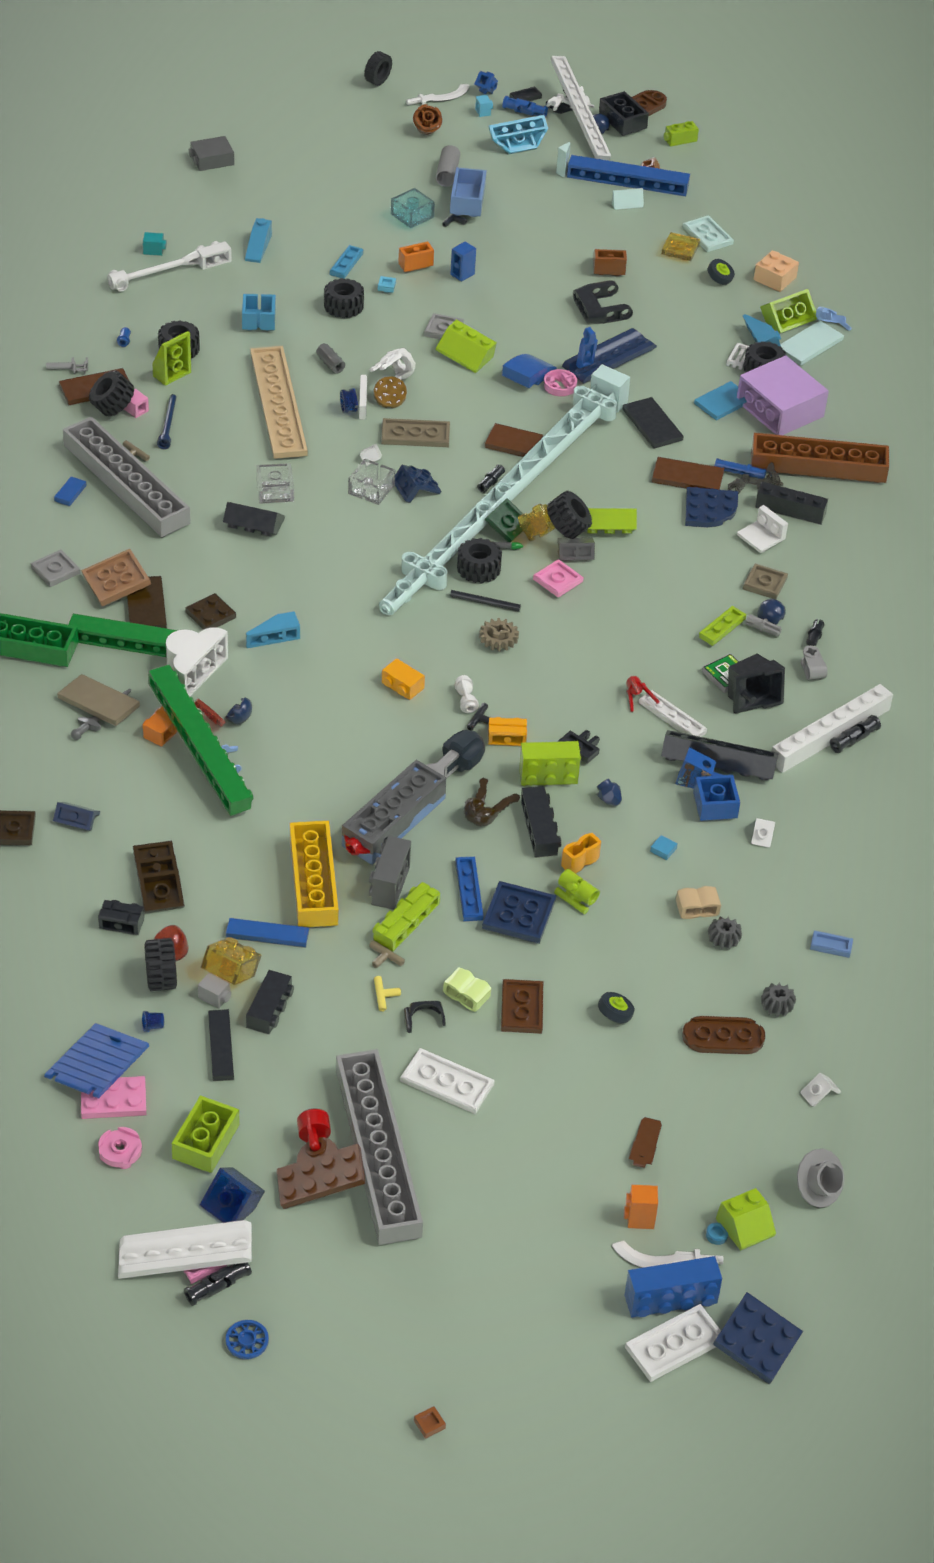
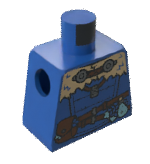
M689 748L675 784L694 789L695 777L719 776L722 774L714 772L715 760Z

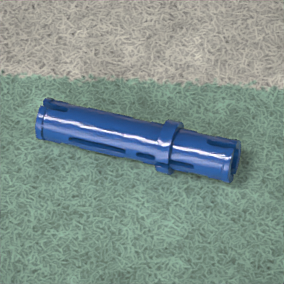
M719 458L715 461L714 466L725 468L724 471L745 475L746 478L754 477L764 480L766 476V469L752 467L751 464L743 465Z

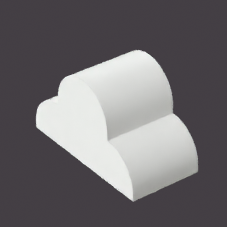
M207 628L199 633L192 630H178L168 636L166 640L167 665H170L173 671L177 672L179 681L185 685L189 696L228 658V633L226 630Z

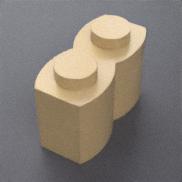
M716 887L683 888L677 891L676 903L681 918L713 917L720 914L721 903Z

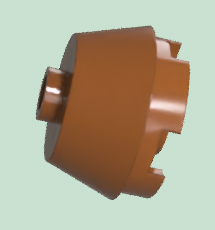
M428 104L421 105L413 114V122L417 130L426 135L438 130L443 120L440 110L436 106L435 108L427 106Z

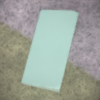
M570 142L558 147L556 173L562 177H565L568 171Z
M643 188L613 190V208L615 210L642 208L644 206Z

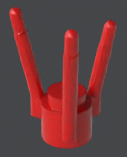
M630 676L627 679L626 685L628 690L626 692L631 712H634L632 695H639L642 690L657 704L660 703L657 697L647 688L646 684L641 682L639 677Z

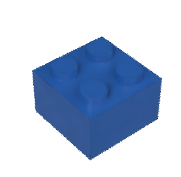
M733 775L695 777L693 794L700 821L738 818L740 799Z

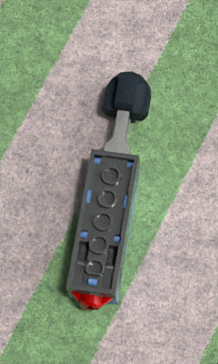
M462 730L444 742L442 747L444 757L437 763L425 765L416 759L342 825V847L351 855H356L373 865L377 857H381L382 843H386L388 836L403 838L446 798L447 777L455 770L460 772L471 770L481 761L485 753L483 738L475 731Z

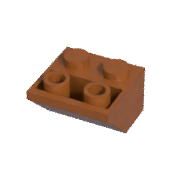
M594 250V274L625 275L627 263L626 250Z

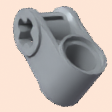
M806 646L803 650L804 657L801 660V666L807 680L826 678L827 666L822 659L819 649L815 646Z

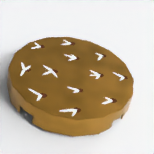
M393 376L384 377L375 384L374 398L382 407L396 408L402 405L406 399V385L399 378Z

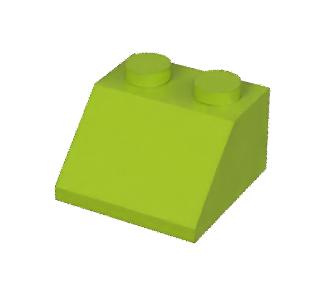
M757 1188L721 1202L715 1219L718 1223L722 1224L740 1251L776 1235L769 1203Z

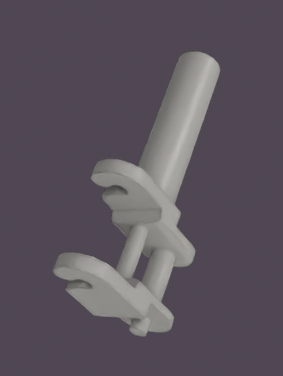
M72 357L71 362L46 363V369H72L74 374L78 371H84V374H86V371H88V357H86L84 364H76L74 357Z

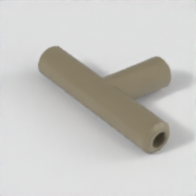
M125 440L123 442V446L130 450L129 452L132 455H137L144 461L150 459L148 454L129 441Z
M374 940L370 942L369 947L380 953L372 962L373 967L378 968L386 959H390L399 966L404 965L405 959Z

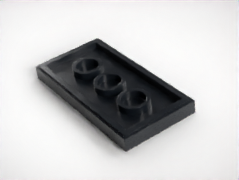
M653 397L623 404L622 410L654 449L683 441V434Z

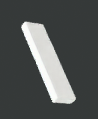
M653 690L651 692L660 701L659 704L648 694L639 699V704L680 733L700 737L707 733L706 727Z

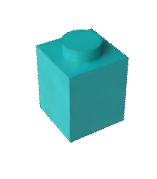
M145 232L143 237V254L162 256L163 250H166L167 241L164 240V233Z

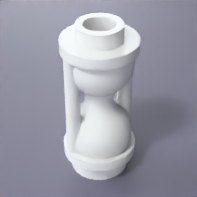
M461 675L456 678L454 684L457 692L463 696L460 700V708L465 713H472L479 707L477 699L471 694L473 682L468 676Z

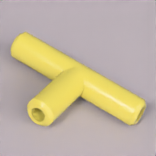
M375 976L374 984L379 1011H385L387 1009L385 997L400 996L401 989H384L382 977Z

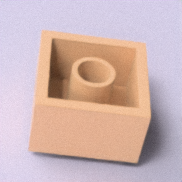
M772 250L756 264L754 280L781 292L797 278L799 262Z

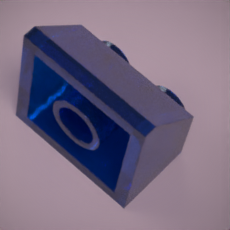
M234 1167L219 1168L199 1205L222 1223L242 1221L256 1209L265 1190Z

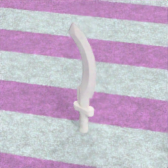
M460 84L457 90L447 94H429L424 96L418 94L416 98L407 99L406 104L422 103L424 105L426 101L454 99L465 94L469 89V84Z
M625 1241L612 1244L614 1250L622 1258L643 1268L714 1256L700 1255V1249H694V1252L676 1251L675 1254L666 1256H650L634 1250ZM715 1255L717 1263L723 1265V1256Z

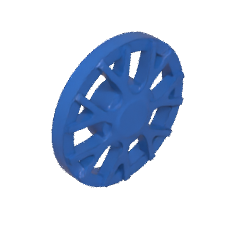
M254 1320L238 1321L228 1329L226 1334L228 1350L231 1354L241 1359H252L260 1356L266 1350L269 1343L266 1328ZM249 1325L256 1327L254 1332L252 1330H248ZM241 1326L243 1331L238 1333L235 1329ZM263 1333L265 1336L263 1338L256 1339V1335ZM235 1337L238 1338V1341L232 1342L229 1341V1338ZM256 1343L263 1345L260 1349L254 1347ZM237 1346L242 1347V1349L239 1352L234 1350V1348H236ZM252 1349L253 1353L245 1354V1350Z

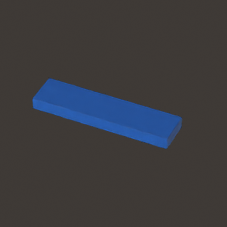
M475 856L456 857L455 864L463 922L483 921L484 916Z
M229 918L226 930V938L306 947L309 935L308 927Z

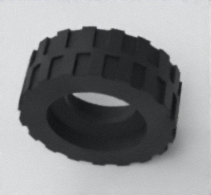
M381 51L374 52L365 66V80L376 86L383 84L392 69L391 56Z

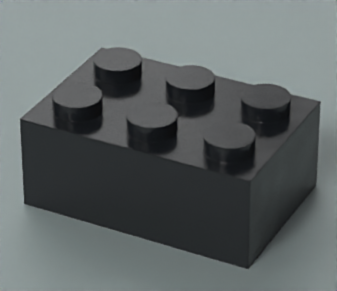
M625 91L600 98L599 114L605 115L610 120V125L622 136L647 129L649 113Z

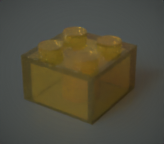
M228 937L207 946L200 968L236 985L255 977L262 955L255 952L254 948L244 946L238 943V940Z

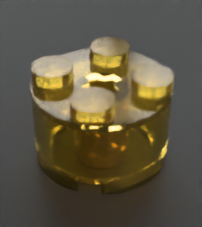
M538 504L532 508L533 511L529 514L524 513L518 517V523L529 541H534V537L537 535L541 538L555 529L548 516V506L546 504Z

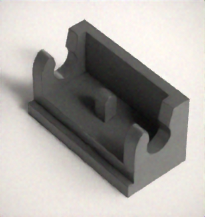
M592 537L557 539L559 560H595V542Z

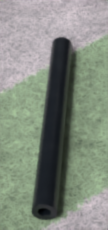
M455 590L450 592V597L519 612L521 609V604Z

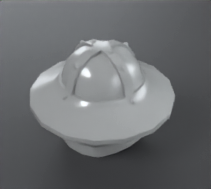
M823 1148L811 1150L803 1157L798 1166L797 1186L802 1198L809 1205L818 1208L831 1205L838 1199L844 1186V1171L840 1160L831 1151Z

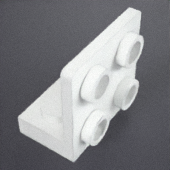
M763 505L758 509L757 521L738 531L737 536L762 553L786 539L788 523Z

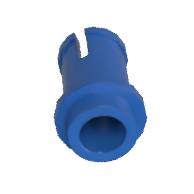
M123 327L120 330V335L117 337V343L121 347H126L130 343L129 336L131 331L129 328Z

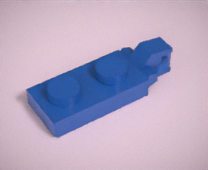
M591 327L584 329V338L580 342L576 366L579 369L594 363L598 340L596 339V333Z

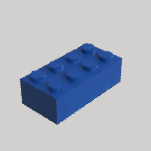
M715 1256L628 1270L624 1296L631 1318L646 1317L657 1313L666 1314L670 1311L681 1309L689 1310L699 1304L709 1307L718 1303L723 1278Z

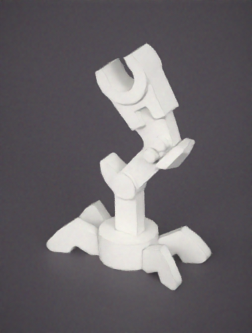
M581 86L580 89L588 106L594 108V105L590 103L589 97L585 95L584 89ZM559 93L557 97L554 96L549 99L546 105L547 107L550 105L554 106L553 111L557 110L561 102L569 104L570 108H572L568 98Z

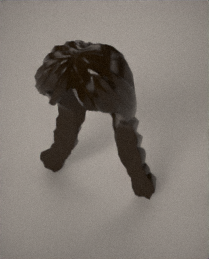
M483 777L479 780L480 788L476 797L468 798L465 801V818L477 826H487L509 804L518 802L520 795L515 793L507 796L494 805L493 808L484 807L488 779Z

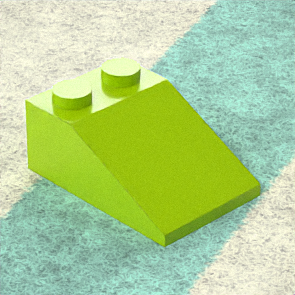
M188 331L163 343L152 363L153 377L165 386L191 373L190 332Z

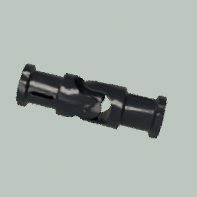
M870 715L867 720L858 722L851 728L843 731L837 738H831L829 742L831 749L835 753H841L847 746L851 747L855 742L868 737L872 731H878L881 728L879 718L875 715Z
M248 1262L232 1264L229 1267L224 1266L218 1271L202 1278L198 1284L190 1288H184V1294L190 1305L195 1306L201 1299L207 1296L212 1297L235 1284L236 1280L243 1276L251 1275V1267Z

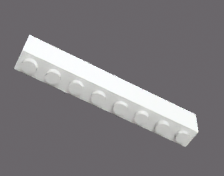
M879 684L772 746V752L779 753L776 768L784 773L830 746L831 738H837L843 731L851 728L858 722H864L870 715L879 717L889 711L893 694Z

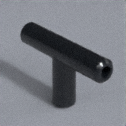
M451 214L442 224L444 227H447L451 222L455 221L465 225L467 219Z
M487 703L481 704L468 723V730L472 731L479 721L489 725V718L491 717L484 715L489 707Z

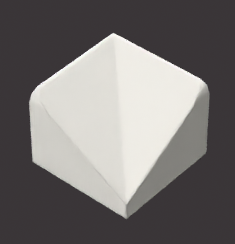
M377 444L363 449L360 456L364 464L369 465L381 459L382 454Z

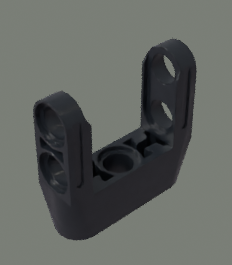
M615 281L590 283L573 290L574 302L586 323L605 324L627 320L632 317L633 310L627 304L601 307L597 300L612 297L618 292L619 287ZM615 286L613 290L608 291L609 287ZM600 288L599 292L593 293L595 289ZM628 309L626 314H622L624 310ZM609 312H614L612 316L607 317Z

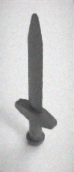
M131 689L124 691L123 694L128 696ZM94 715L91 718L78 717V723L81 726L72 730L71 737L74 740H78L88 729L99 731L101 729L98 723L100 718Z

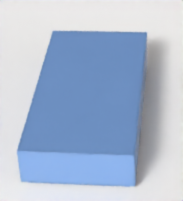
M814 930L810 950L850 958L853 938Z

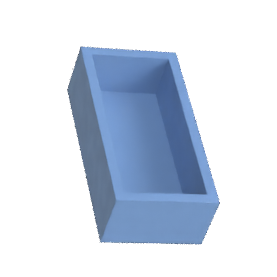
M456 167L451 193L450 214L458 216L469 215L471 217L481 216L487 170Z

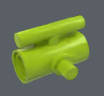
M566 869L558 879V884L565 888L566 892L559 887L554 890V894L584 915L588 912L589 908L581 902L583 901L590 906L596 902L600 895L599 889L583 880V878L570 869Z

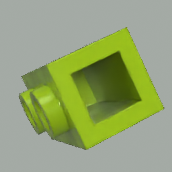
M693 121L668 125L665 128L664 140L670 147L697 142L699 128Z

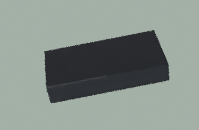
M534 86L511 92L509 98L533 101L541 99L542 93Z

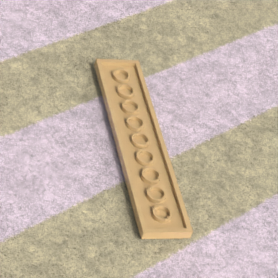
M283 346L250 348L273 458L308 456Z

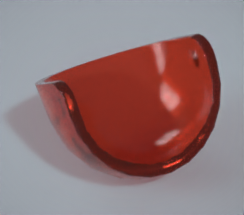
M169 925L159 931L154 939L171 938L173 940L176 961L181 960L187 955L189 950L187 938L179 926Z

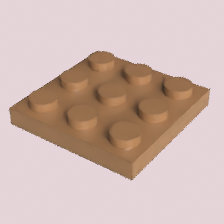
M127 549L81 570L101 606L110 604L151 585L149 577L131 549Z

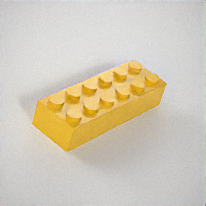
M329 820L290 822V847L298 926H337L339 909Z

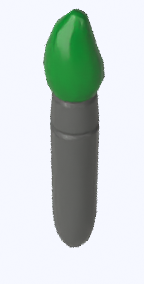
M495 542L496 545L500 546V549L517 550L523 548V545L519 542Z

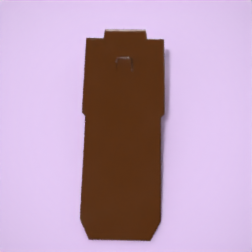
M647 1117L641 1120L629 1156L630 1160H634V1166L645 1168L646 1164L652 1165L662 1127L660 1120Z

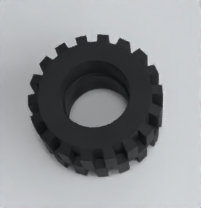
M348 278L334 279L328 282L324 288L325 311L329 312L330 315L341 318L357 316L364 309V287L359 282Z
M181 320L165 323L158 330L159 349L163 343L188 331L190 332L191 358H194L200 351L198 328L192 323Z
M755 342L746 349L744 371L746 373L786 356V352L775 343Z
M109 371L94 383L89 393V401L105 416H115L126 408L132 400L134 385L119 371Z
M564 491L547 505L548 516L552 524L566 538L574 539L592 525V517L588 507L578 495L571 491Z
M472 538L460 545L458 548L457 571L462 578H466L467 581H472L473 583L491 582V579L495 580L500 575L502 550L494 541Z
M171 938L146 940L144 950L147 984L150 992L176 989L177 971L173 940Z

